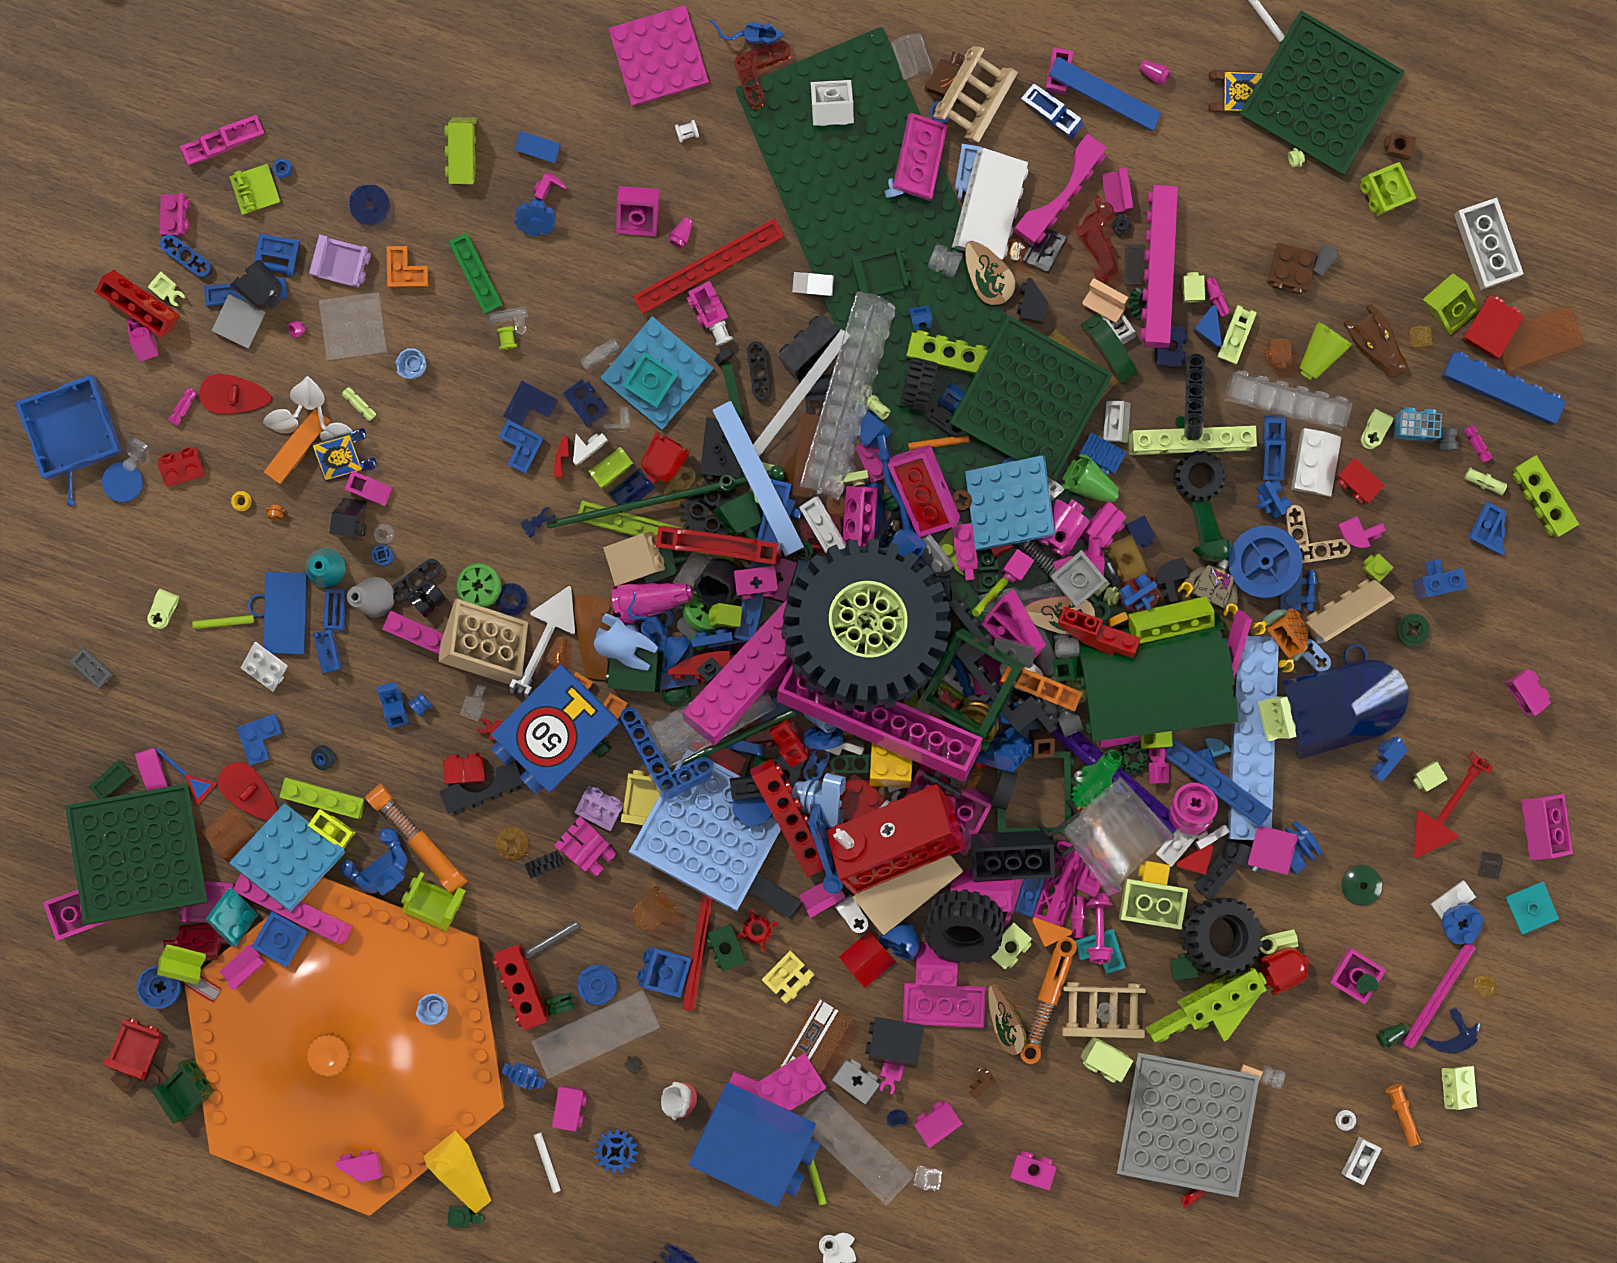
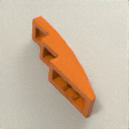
M316 409L303 421L264 471L265 474L279 484H282L292 469H295L304 455L310 451L313 444L319 439L320 433L324 431ZM323 415L324 423L327 427L331 420Z
M1006 666L1000 680L1001 682H1005L1012 668ZM1024 669L1015 686L1018 689L1072 711L1076 710L1082 692L1027 669Z

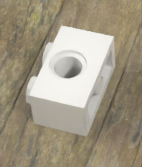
M1359 1137L1342 1174L1364 1185L1382 1148Z

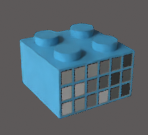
M1416 408L1400 410V412L1394 415L1393 439L1429 442L1440 439L1442 414L1437 413V410L1424 409L1421 412H1416Z

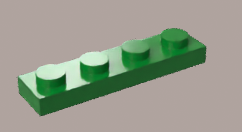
M467 232L450 240L449 243L484 314L503 306Z

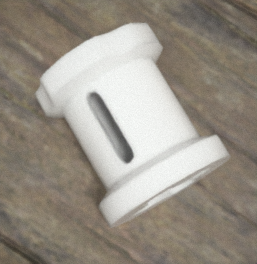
M691 120V123L681 126L675 125L680 143L687 138L699 137L695 120Z
M720 321L709 327L717 341L715 343L717 347L733 340L725 327V321Z

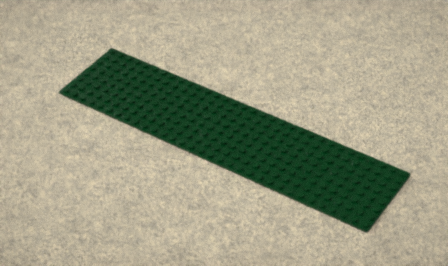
M879 27L740 85L736 88V94L812 273L834 276L832 296L822 295L835 327L839 331L842 329L851 335L844 344V349L860 386H863L873 396L876 395L879 401L890 409L888 417L882 421L893 431L886 439L887 448L890 450L891 457L902 451H909L908 443L953 437V435L928 419L927 415L950 383L966 391L974 376L973 374L938 366L928 409L923 412L901 406V396L911 360L907 359L906 356L912 332H917L912 324L909 309L929 305L932 314L931 328H927L925 322L919 323V331L929 333L928 336L936 338V335L945 336L950 342L956 343V340L968 342L967 346L976 347V345L988 347V349L1006 315L1001 304L990 305L978 296L968 273L965 251L952 248L961 209L941 162L938 168L933 197L930 201L908 193L886 198L884 191L890 189L888 180L890 178L895 179L908 115L910 113L920 115V112L885 30ZM851 80L854 123L845 125L830 124L826 126L813 125L811 82ZM899 246L900 251L904 250L907 262L903 263L905 271L909 270L911 282H908L909 287L861 299L851 261L852 257H863L895 249V247ZM931 343L923 346L924 351L927 353L935 351V347ZM946 348L943 354L947 358H952L955 352L952 348ZM965 353L963 359L965 362L971 363L974 361V355L972 353ZM952 425L953 431H955V432H961V431H962L961 429H959V428H957L956 426ZM968 434V443L932 448L951 496L958 490L968 492L965 471L1002 464L1010 456ZM1066 460L1055 480L1061 486L1062 484L1065 485V481L1062 478L1069 466L1068 460ZM1065 489L1051 501V506H1053L1057 499L1066 504H1069L1072 499L1085 508L1081 514L1089 520L1092 519L1083 496ZM970 506L965 511H958L960 522L963 524L972 523ZM951 528L931 533L930 535L939 544ZM1080 536L1070 553L1062 557L1049 550L1051 546L1042 545L1035 540V544L1038 543L1037 546L1040 545V548H1043V551L1045 550L1048 556L1051 555L1050 558H1053V561L1070 556L1074 557L1081 550L1088 551L1089 542ZM1012 545L1013 549L997 556L999 580L1004 576L1003 568L1018 549L1014 545ZM1020 548L1018 549L1028 556V553H1025V550L1022 551ZM1101 548V551L1104 552V556L1108 555L1105 548ZM1035 560L1020 582L1015 581L1014 583L1008 581V584L977 618L982 622L1002 597L1012 590H1015L1024 607L1039 599L1064 595L1049 579V573H1046L1047 571H1044L1041 565L1038 566L1039 563H1036ZM951 568L942 573L941 576L950 575L953 600H964L971 609L968 611L969 614L973 617L972 610L987 595L979 594L977 569H973L974 580L966 581L964 576L954 568ZM1120 583L1111 587H1116L1119 590L1122 589ZM1110 584L1098 595L1102 601L1107 588L1111 587ZM1121 596L1117 604L1109 607L1110 615L1103 621V625L1110 627L1107 622L1108 619L1123 612H1126L1129 618V614L1132 613L1131 608L1122 605L1123 599ZM1100 606L1095 607V616L1103 617L1104 609ZM959 618L960 623H961L963 629H965V630H967L968 632H970V631L968 630V628L965 626V624H964V623L961 621V619ZM1127 619V620H1125V621H1123V622H1121V623H1118V624H1116V625H1114V626H1112V627L1119 626V625H1121V624H1124V623H1126V622H1129V619ZM984 626L981 627L984 633L989 632ZM1045 629L1054 653L1072 646V640H1075L1074 636Z

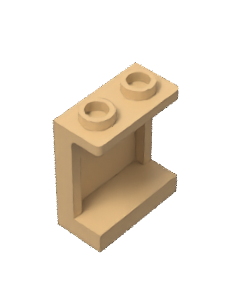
M653 532L642 533L603 547L615 585H624L633 580L665 570L664 559L660 555L659 548L656 547L657 538Z

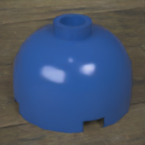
M907 922L905 924L898 923L885 935L881 934L878 939L885 949L889 946L894 950L892 954L907 961L913 960L920 948V939L915 932V927Z

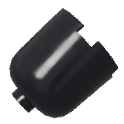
M260 259L245 270L247 274L241 278L237 277L230 285L254 310L262 311L268 307L272 310L280 303L278 298L282 294V285Z
M726 558L711 560L694 581L693 590H696L699 596L698 600L711 608L718 603L728 604L736 592L734 571L739 570L737 565Z

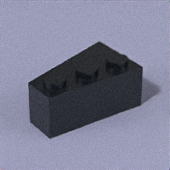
M342 498V502L332 512L329 534L338 538L362 541V536H366L367 524H364L367 501Z

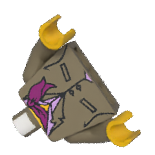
M1220 561L1215 568L1210 565L1197 568L1188 574L1189 577L1178 588V592L1182 589L1187 592L1185 597H1188L1189 594L1197 598L1206 596L1210 604L1225 609V616L1230 611L1233 613V618H1235L1236 611L1238 610V592L1233 576L1226 573L1229 568V561Z

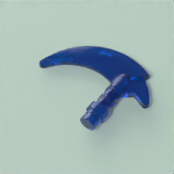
M1454 1007L1449 1011L1460 1033L1455 1038L1447 1041H1435L1424 1037V1041L1440 1052H1462L1473 1046L1478 1040L1476 1036L1480 1023L1477 1022L1472 1028L1466 1027L1461 1013L1457 1007Z

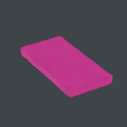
M914 113L908 115L893 189L928 201L932 199L948 125Z
M904 983L903 1021L920 1025L984 1028L986 987L956 985V987Z

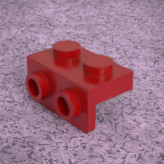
M186 447L180 452L173 454L165 453L158 458V468L166 487L205 476L197 447Z

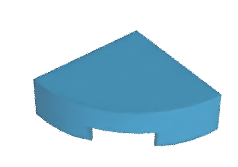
M1217 738L1204 739L1207 748L1211 749L1213 757L1230 752V748L1223 741Z

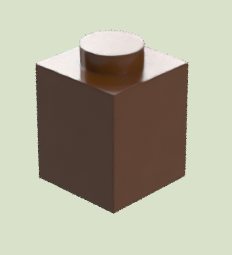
M1047 729L1030 730L1029 738L1033 745L1032 755L1034 759L1054 757L1055 738L1053 734H1050Z

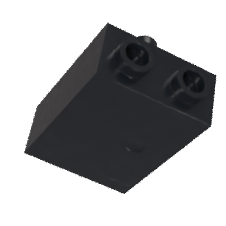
M706 417L700 475H703L706 480H716V477L721 478L724 475H730L733 478L741 477L742 469L717 419ZM741 421L746 430L747 422Z

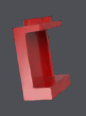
M1493 295V297L1488 296L1485 299V303L1461 339L1496 360L1500 358L1525 316L1520 314L1521 311L1514 306L1508 307L1503 304L1504 300Z
M129 1018L128 1021L122 1019V1027L109 1058L105 1057L103 1066L145 1081L163 1035L154 1026L147 1025V1028L140 1026V1022L135 1019Z

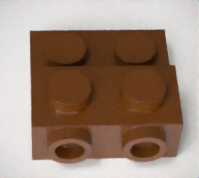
M1278 242L1267 282L1271 283V287L1277 289L1286 287L1296 294L1306 293L1309 289L1317 253Z

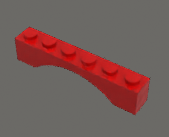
M670 526L658 527L656 547L723 555L769 564L780 563L783 544Z

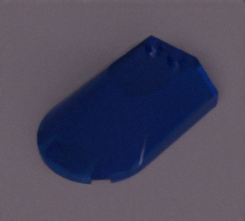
M1378 660L1360 661L1282 681L1296 726L1295 731L1298 741V751H1296L1299 759L1382 736L1400 722L1408 706L1409 693L1403 676L1396 668Z

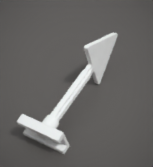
M570 586L531 611V616L546 622L547 626L524 674L519 681L512 680L509 686L510 693L514 694L516 689L520 694L524 692L525 700L532 694V688L530 687L531 677L556 627L570 634H575Z

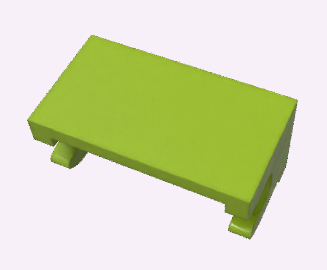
M619 447L594 468L590 469L589 473L603 489L634 464L624 450Z

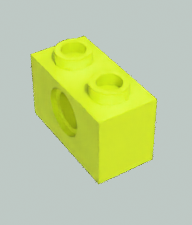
M319 809L308 824L310 828L331 843L338 844L343 849L356 833L324 809Z

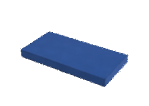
M266 572L263 648L270 653L305 654L306 573Z

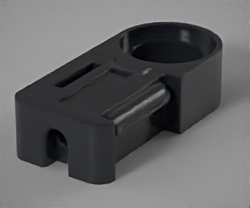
M936 402L928 413L927 418L953 436L963 435L965 431L955 432L952 429V424L948 423L952 413L943 406H939V402Z

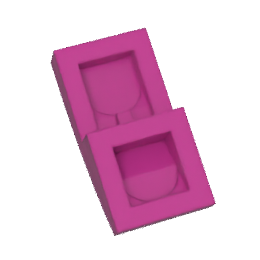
M155 747L135 753L146 790L168 787Z

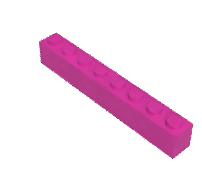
M1153 185L1152 191H1148L1147 203L1151 204L1150 211H1147L1146 223H1150L1149 230H1146L1145 242L1149 243L1148 250H1145L1144 262H1148V267L1144 269L1143 281H1147L1146 289H1143L1142 301H1146V306L1142 308L1141 320L1145 321L1144 328H1141L1140 340H1144L1143 347L1168 348L1170 344L1178 186Z

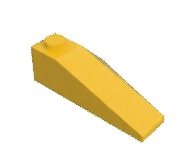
M456 1130L424 1155L426 1166L475 1214L491 1201L470 1147Z

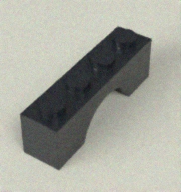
M513 761L509 765L505 764L496 768L493 783L484 791L471 792L458 783L440 790L439 793L447 813L453 812L455 816L465 812L464 808L472 805L475 808L483 805V800L491 797L493 801L503 797L502 792L510 790L511 793L522 789L521 785L525 783L520 778L522 774L517 761Z

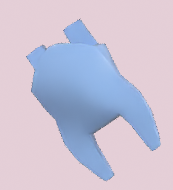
M606 613L602 618V622L611 628L609 631L601 628L598 629L594 640L596 651L602 656L615 658L629 667L648 671L650 665L634 654L637 647L655 653L658 647L649 638L638 632L639 627L636 624L630 623L625 626L619 618Z

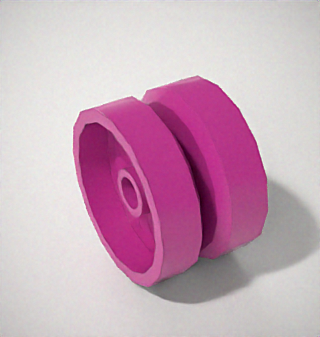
M1189 783L1182 786L1176 792L1169 808V819L1173 826L1187 835H1198L1205 832L1210 827L1218 809V802L1214 792L1200 783Z

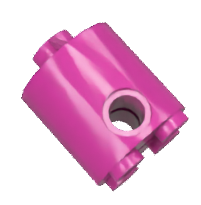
M1057 499L1052 506L1055 534L1058 532L1057 539L1055 540V536L1035 540L1042 545L1051 546L1049 550L1054 554L1065 557V555L1070 553L1090 523V520L1081 514L1085 508L1072 499L1069 504Z

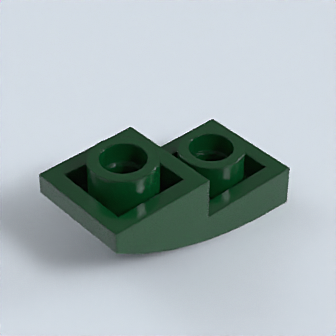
M991 550L977 551L979 594H988L999 582L997 556L994 557Z

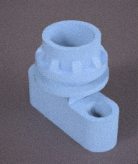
M826 773L823 783L818 780L797 781L795 783L792 797L793 799L798 798L802 806L799 809L801 812L811 815L813 806L820 803L828 829L833 828L835 825L843 824L844 810L839 809V807L842 806L840 795H842L846 787L845 777Z

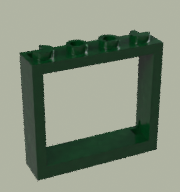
M961 629L954 632L953 636L950 637L949 642L951 644L948 650H945L939 667L931 675L932 680L930 684H926L923 688V697L920 702L984 739L992 731L1026 665L967 630ZM963 640L1012 668L982 724L934 696Z
M1054 752V757L1049 758H1063L1064 821L1071 817V809L1067 801L1070 800L1074 804L1072 801L1074 797L1071 796V788L1074 787V776L1070 774V768H1074V756H1070V752ZM1031 753V755L1028 756L1027 758H1034V757H1033V755H1032V753ZM996 768V784L1002 771ZM996 807L997 833L1041 831L1039 827H1006V810ZM1075 819L1056 833H1071V829H1075ZM1045 827V828H1046L1047 830H1053V829H1055L1056 827Z

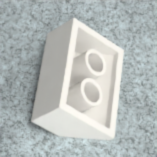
M1307 428L1301 430L1291 490L1331 497L1341 443L1340 436Z

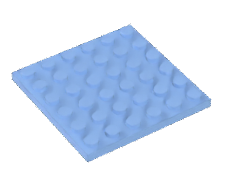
M686 748L674 771L684 766L683 758L696 752ZM711 761L713 764V775L709 780L671 799H664L659 796L629 850V854L737 912L781 829L772 813L765 823L757 827L741 824L732 811L733 800L729 778L740 776ZM701 766L698 770L701 772H707L709 768L706 766ZM683 775L680 779L682 781H689L691 777ZM666 784V786L664 787V790L666 791L672 789V785ZM781 798L778 800V803L780 804L786 802Z

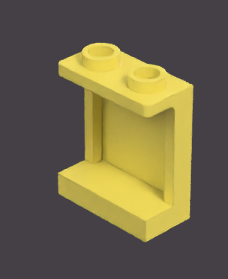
M633 770V774L628 773L621 822L644 825L660 796L650 776H645L644 771Z

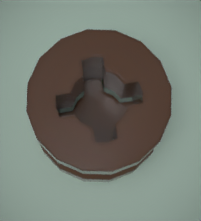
M958 490L952 496L958 511H965L971 505L972 497L965 490Z

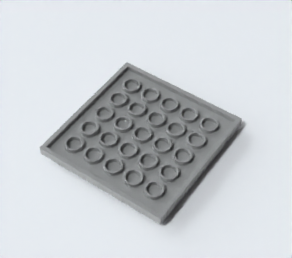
M1138 1052L1117 1174L1239 1197L1260 1075Z

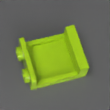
M420 872L418 878L414 877L409 886L411 891H406L401 903L404 904L402 912L447 932L462 903L465 890L458 888L456 893L452 895L449 891L424 881V873Z

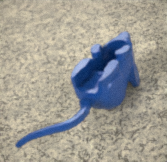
M709 20L716 27L720 37L725 40H734L744 36L746 43H764L765 47H769L784 35L777 28L771 26L770 23L760 25V23L751 22L747 23L745 30L727 37L714 21Z
M633 592V600L628 607L629 616L634 620H643L641 623L642 634L649 638L658 647V650L664 652V646L669 637L668 628H663L657 616L646 617L634 616L631 610L636 600V594Z

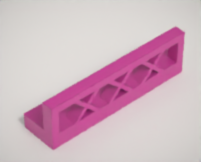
M1059 840L1057 847L1062 852L1064 846L1071 847L1074 844ZM1078 846L1064 858L1060 857L1056 851L1054 852L1055 871L1061 865L1062 872L1058 877L1055 875V878H1045L1033 915L1034 917L1063 927L1089 851L1088 849ZM1054 885L1055 893L1049 896V888ZM1047 904L1049 908L1047 916L1040 915L1043 906Z

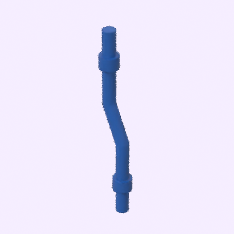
M885 434L878 435L880 449L878 455L879 460L882 461L885 484L900 507L903 530L912 529L914 531V528H911L909 514L898 488L893 482V477L888 467L891 454L890 450L887 449Z

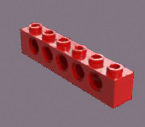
M770 759L751 769L752 778L807 878L823 870L824 867L809 828V818L806 814L802 815L799 810L802 806L797 797L793 799L791 795L793 789L789 781L784 782L781 777L784 773L779 763L775 765L773 760ZM771 781L778 782L774 787L768 786ZM780 798H787L785 803H778ZM789 815H796L795 819L787 820ZM800 831L805 832V834L802 837L796 836V834ZM809 848L814 849V851L810 854L805 853V851Z

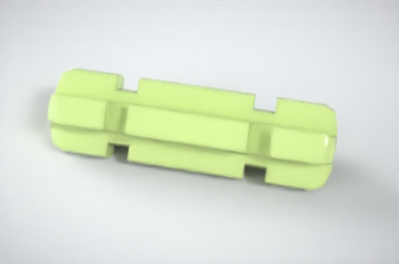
M348 387L343 391L342 396L347 401L349 400V403L361 414L363 413V416L368 421L375 417L376 413L371 408H368L369 406L358 395H355L351 388Z

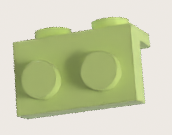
M1271 697L1258 702L1267 741L1296 737V726L1292 720L1291 705L1287 697Z
M1474 1066L1442 1068L1445 1108L1460 1110L1477 1107Z

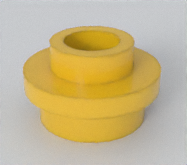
M244 491L236 492L231 498L232 507L237 511L248 510L252 503L250 495ZM240 498L245 499V503L243 505H239L238 500Z

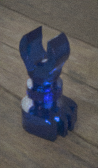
M545 507L540 515L537 517L533 516L531 521L525 519L520 522L529 538L535 535V527L539 528L541 523L554 519L555 514L549 518L544 515L551 507Z

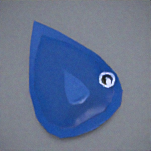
M685 634L681 638H668L664 646L665 667L662 670L663 674L679 661L691 641Z

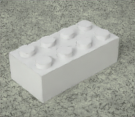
M1497 198L1459 210L1454 214L1480 290L1513 280L1524 274Z

